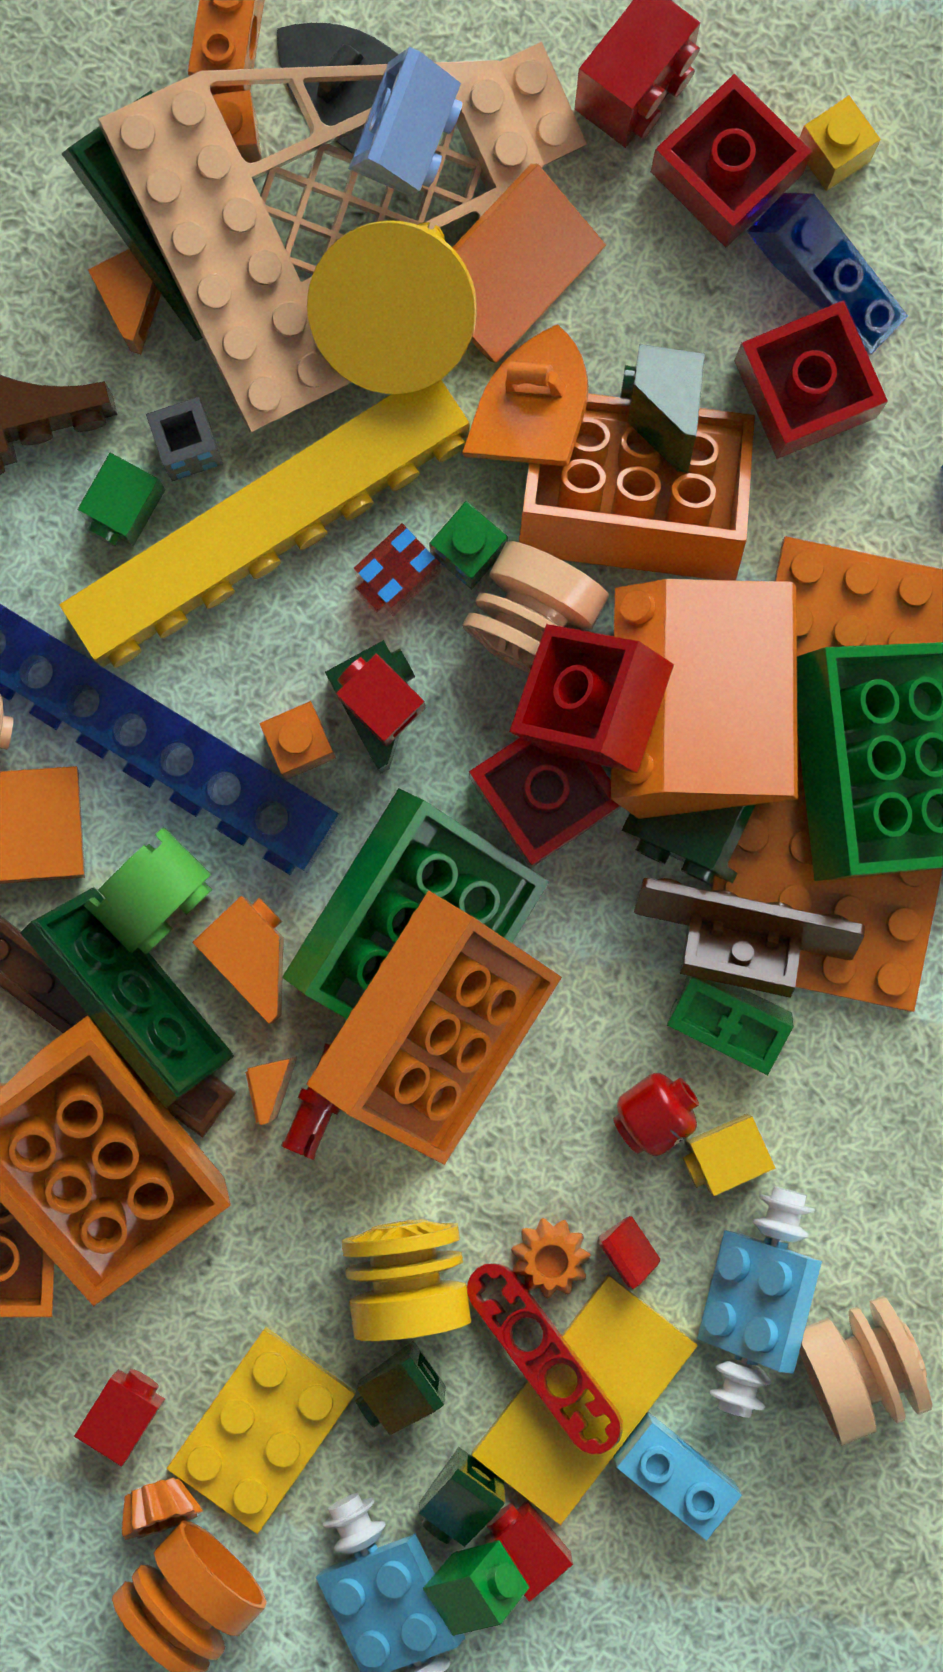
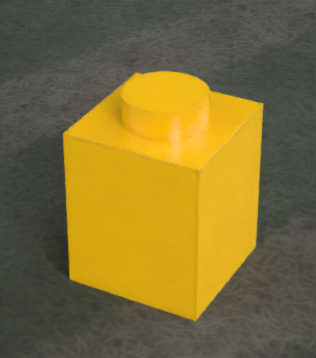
M850 95L805 124L799 137L812 150L807 165L826 191L871 162L881 140Z
M744 1114L686 1140L691 1153L682 1157L695 1187L698 1188L705 1184L713 1196L776 1169L753 1116Z

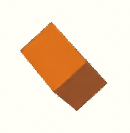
M127 249L88 269L128 348L131 352L141 355L161 293L130 249Z

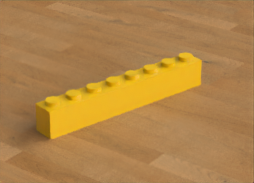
M442 379L429 387L415 392L391 394L60 603L59 606L94 661L101 667L106 666L110 662L114 668L120 667L137 657L142 652L139 644L158 633L160 638H165L184 627L189 621L185 615L200 605L205 604L207 609H210L226 601L235 593L232 585L251 574L253 579H258L273 571L281 564L278 556L295 545L300 550H304L320 541L328 533L325 528L326 525L342 515L349 521L366 512L374 504L371 497L386 487L390 486L392 491H397L413 482L420 475L417 468L436 457L438 462H443L456 455L465 446L464 438L468 436L470 431L469 421Z

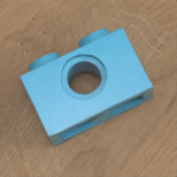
M649 1412L645 1414L613 1456L617 1469L706 1541L742 1496L735 1481Z

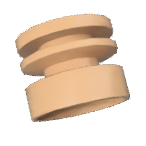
M509 541L505 543L490 572V578L507 593L506 597L479 593L475 600L476 605L490 617L469 613L462 626L468 634L481 642L491 654L520 670L530 673L546 624L593 629L609 598V593L591 577L570 564L529 545Z
M884 1296L870 1301V1310L875 1327L872 1329L861 1309L857 1306L849 1309V1322L853 1336L845 1340L829 1318L805 1327L799 1353L822 1411L841 1446L876 1432V1420L872 1405L880 1401L887 1413L897 1424L905 1421L906 1415L900 1393L904 1392L911 1407L918 1415L932 1410V1401L926 1380L927 1372L920 1351L909 1328L896 1315L893 1307Z

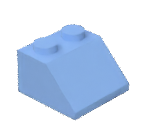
M408 47L389 61L348 169L409 196L420 192L422 185L430 187L442 159L441 155L435 153L442 132L451 133L462 108V102L455 99L461 83L422 52Z

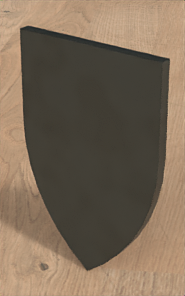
M302 23L277 28V47L281 68L388 64L389 61L399 55L375 37L344 25ZM382 80L304 83L320 120L325 125L333 126L371 108ZM286 83L292 97L297 103V100L289 86V83ZM363 128L336 142L354 154Z

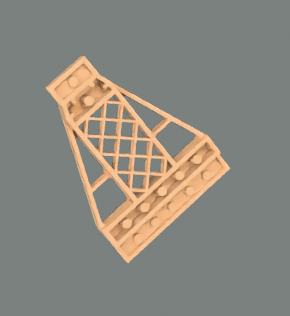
M542 41L501 61L434 62L461 83L455 99L462 102V108L451 133L447 134L444 132L441 144L437 145L435 153L442 156L441 163L431 186L426 187L422 185L420 191L424 192L415 220L388 210L394 191L393 188L388 186L385 188L380 206L352 196L351 194L358 173L352 170L350 171L344 192L315 182L323 153L351 163L353 153L332 146L330 143L364 128L371 108L336 125H325L320 120L304 83L382 80L388 64L199 71L98 119V124L249 432L255 431L351 383L326 361L311 333L307 313V296L312 277L301 281L295 268L313 275L316 266L290 257L299 228L328 238L324 249L325 253L331 245L343 236V234L339 233L348 205L376 215L374 222L387 219L417 225L424 222L432 196H435L458 206L426 221L431 222L430 229H433L435 225L442 228L473 212H476L480 218L531 163L539 164L543 167L587 145ZM289 83L309 126V137L255 163L246 162L232 138L212 96L210 87ZM456 125L471 158L448 149ZM316 150L307 178L280 168ZM445 159L472 169L463 197L436 186ZM267 174L261 194H259L253 180ZM274 176L304 187L295 216L265 205ZM480 176L487 192L472 199ZM311 190L340 201L331 230L302 219ZM271 217L291 224L285 247Z

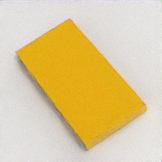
M609 1274L568 1325L562 1336L618 1410L623 1420V1433L620 1441L614 1448L602 1454H589L580 1450L528 1380H526L472 1451L473 1457L560 1526L698 1346L695 1341ZM557 1364L548 1371L546 1377L547 1386L555 1396L561 1398L568 1397L575 1391L577 1376L570 1366ZM588 1389L580 1401L564 1407V1411L571 1418L572 1414L579 1410L588 1423L587 1428L583 1431L585 1438L590 1440L598 1437L605 1443L609 1438L605 1428L611 1422L605 1414L594 1417L584 1405L595 1399Z

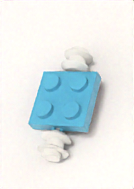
M773 1187L771 1196L760 1194L759 1198L769 1207L766 1217L754 1219L753 1223L762 1234L773 1238L765 1237L764 1241L744 1234L724 1230L697 1339L735 1354L734 1359L736 1360H729L716 1365V1369L725 1377L723 1388L710 1390L709 1393L711 1396L720 1399L718 1409L724 1412L750 1418L753 1409H765V1405L756 1398L758 1387L771 1385L772 1381L763 1369L757 1367L758 1364L778 1372L794 1374L822 1261L788 1250L789 1243L783 1241L795 1243L808 1238L809 1234L799 1226L802 1215L815 1212V1209L804 1206L807 1195L779 1187Z
M355 1493L335 1502L328 1508L331 1517L323 1523V1527L337 1528L341 1538L334 1546L336 1552L354 1553L355 1557L322 1570L316 1576V1579L359 1671L391 1672L407 1666L406 1672H445L451 1664L450 1659L435 1655L457 1648L465 1639L464 1634L452 1635L423 1590V1587L435 1573L416 1533L378 1548L375 1542L379 1539L386 1524L384 1521H371L367 1513L374 1504V1499L367 1498L361 1500L359 1494Z

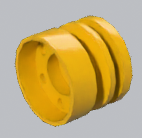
M424 1219L392 1222L371 1227V1229L359 1235L342 1240L343 1256L369 1257L370 1260L347 1267L345 1270L346 1279L373 1282V1290L357 1295L349 1301L354 1339L360 1341H387L422 1337L447 1332L471 1323L466 1283L440 1280L439 1274L441 1271L463 1263L462 1252L436 1251V1247L460 1240L458 1223H436Z

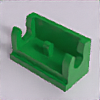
M692 976L686 977L683 990L679 998L675 999L670 1011V1018L667 1022V1026L767 1076L794 1027L792 1012L741 987Z

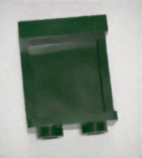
M756 804L638 819L629 813L622 831L639 841L635 851L656 862L665 865L670 856L684 862L681 868L682 872L711 885L715 876L733 883L738 873L728 867V862Z

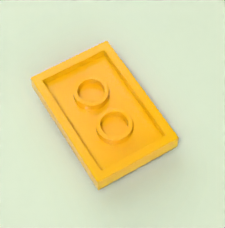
M265 1327L166 1469L258 1535L351 1402L356 1391Z

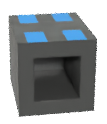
M199 396L146 414L163 467L172 482L224 464L207 413Z

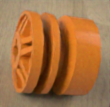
M182 1520L154 1552V1557L160 1570L150 1565H140L132 1575L133 1582L125 1581L114 1593L112 1601L114 1609L124 1627L156 1662L170 1672H206L210 1665L209 1660H218L224 1653L226 1646L220 1631L230 1636H240L265 1609L267 1601L263 1590L253 1575L225 1546L204 1528L193 1522Z

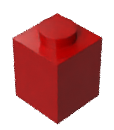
M377 653L368 662L362 657L358 658L338 679V682L343 686L336 693L339 701L386 748L426 709L425 701Z
M118 1369L108 1380L74 1437L122 1467L165 1398L156 1393L159 1385L153 1379L135 1369H130L128 1374Z
M528 1500L517 1509L512 1503L506 1505L486 1525L491 1532L485 1536V1544L500 1540L530 1587L524 1594L529 1602L573 1565L571 1551Z

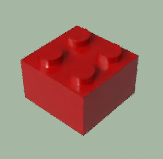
M633 0L580 66L574 110L624 148L627 147L635 135L644 139L654 128L662 114V111L658 109L661 102L669 93L677 97L694 75L695 69L691 67V64L700 51L696 41L701 22L672 0Z
M734 73L655 148L650 172L727 248L803 175L812 150Z
M844 300L741 342L734 359L776 459L877 418L888 402Z
M546 624L509 732L547 753L638 773L674 664L640 641Z
M518 738L469 771V779L530 869L622 808L611 799V780L601 765L547 753L521 738Z

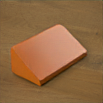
M297 1056L247 1068L248 1071L245 1073L256 1123L259 1122V1125L267 1124L278 1117Z

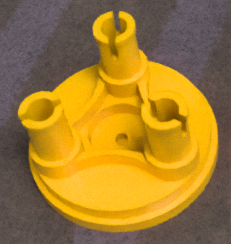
M387 220L359 226L340 237L321 257L313 272L308 289L307 313L314 341L333 369L350 382L367 390L385 394H405L429 387L444 378L458 364L471 342L477 317L474 285L464 262L445 241L440 227L435 225L433 229L429 228L431 222H422L416 225L404 221Z

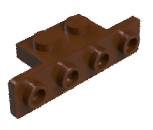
M644 878L634 909V913L640 916L688 926L680 974L791 998L796 986L800 950L844 960H852L865 933V926L863 924L851 922L840 915H818L795 910L785 903H763L739 898L736 894L725 890H702L684 886L679 881L669 878L657 880Z

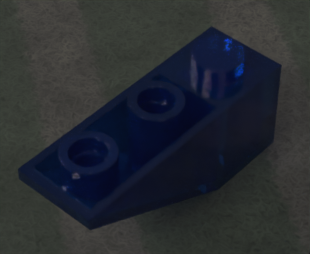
M783 193L746 231L773 266L820 309L844 300L865 350L872 355L908 317L907 313L814 193Z

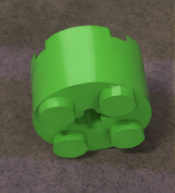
M165 827L155 834L162 842L159 847L154 849L150 844L147 846L143 845L98 889L105 897L102 903L93 897L84 904V907L131 954L139 948L147 955L173 929L166 920L178 908L187 915L213 890L205 882L212 874Z

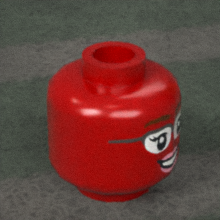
M653 1073L618 1098V1115L613 1118V1121L623 1140L635 1153L640 1154L645 1151L652 1156H660L696 1131L697 1120L693 1109L699 1106V1101L693 1090L682 1078H678L673 1082L662 1073Z

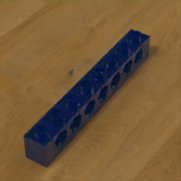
M0 604V633L4 634L6 640L5 649L0 654V694L2 697L11 702L16 693L34 703L29 714L55 730H58L62 722L81 732L75 742L102 759L105 758L110 750L127 761L122 771L148 788H151L155 780L160 781L174 790L169 801L193 816L197 817L202 808L221 819L215 829L243 847L249 837L267 848L262 858L288 875L292 874L295 867L308 873L342 819L338 812ZM38 662H50L53 670L50 681L41 688H31L28 683V673L32 666ZM86 690L97 691L100 702L95 713L88 717H77L74 711V702L77 696ZM131 719L144 720L147 731L143 741L136 746H124L120 739L122 726ZM186 747L191 749L194 757L191 769L180 776L170 775L166 767L168 755L176 748ZM225 776L238 778L241 792L237 800L229 805L217 804L212 793L215 783ZM270 805L283 806L288 813L286 827L277 834L263 833L259 826L261 812Z

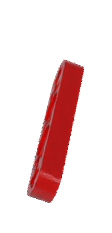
M496 1263L484 1264L476 1268L470 1275L467 1284V1294L471 1304L573 1443L580 1450L589 1454H602L614 1448L620 1441L623 1433V1420L618 1410L517 1274L509 1267ZM486 1275H489L492 1279L505 1278L507 1284L501 1291L510 1305H515L520 1298L526 1305L525 1308L511 1313L502 1326L496 1319L497 1315L506 1312L502 1305L496 1299L484 1301L481 1296L487 1288L483 1282V1278ZM523 1318L536 1320L543 1330L541 1344L532 1351L521 1350L513 1340L514 1326ZM557 1364L568 1365L576 1373L577 1386L575 1391L568 1397L561 1398L555 1396L547 1386L546 1377L548 1371ZM588 1389L595 1399L584 1405L594 1417L605 1414L611 1422L605 1428V1432L609 1437L605 1443L598 1437L590 1440L585 1438L583 1431L587 1428L588 1423L579 1410L575 1411L571 1418L564 1411V1407L580 1401Z

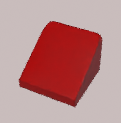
M632 1216L626 1217L598 1236L599 1245L628 1288L634 1289L639 1286L660 1263V1257Z

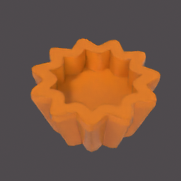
M542 1218L536 1230L530 1228L522 1229L523 1243L511 1248L512 1253L519 1259L513 1268V1272L525 1277V1287L528 1291L540 1288L544 1297L548 1299L556 1290L570 1294L573 1281L586 1279V1274L581 1265L588 1261L591 1255L581 1248L584 1235L580 1232L570 1233L566 1220H562L552 1226L546 1219Z
M171 1478L144 1485L139 1489L131 1491L130 1494L124 1497L122 1535L125 1540H129L135 1537L140 1539L151 1534H158L169 1528L176 1527L182 1520L188 1521L198 1517L197 1514L202 1512V1508L180 1479Z

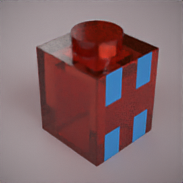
M401 523L353 568L356 578L361 582L354 589L376 613L382 607H385L394 617L441 573L440 562Z

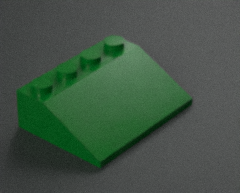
M943 642L824 647L797 656V730L814 881L943 869Z
M398 788L282 978L306 996L348 1019L350 1012L362 997L379 970L381 963L391 951L428 890L471 915L513 943L549 884V881L425 800Z

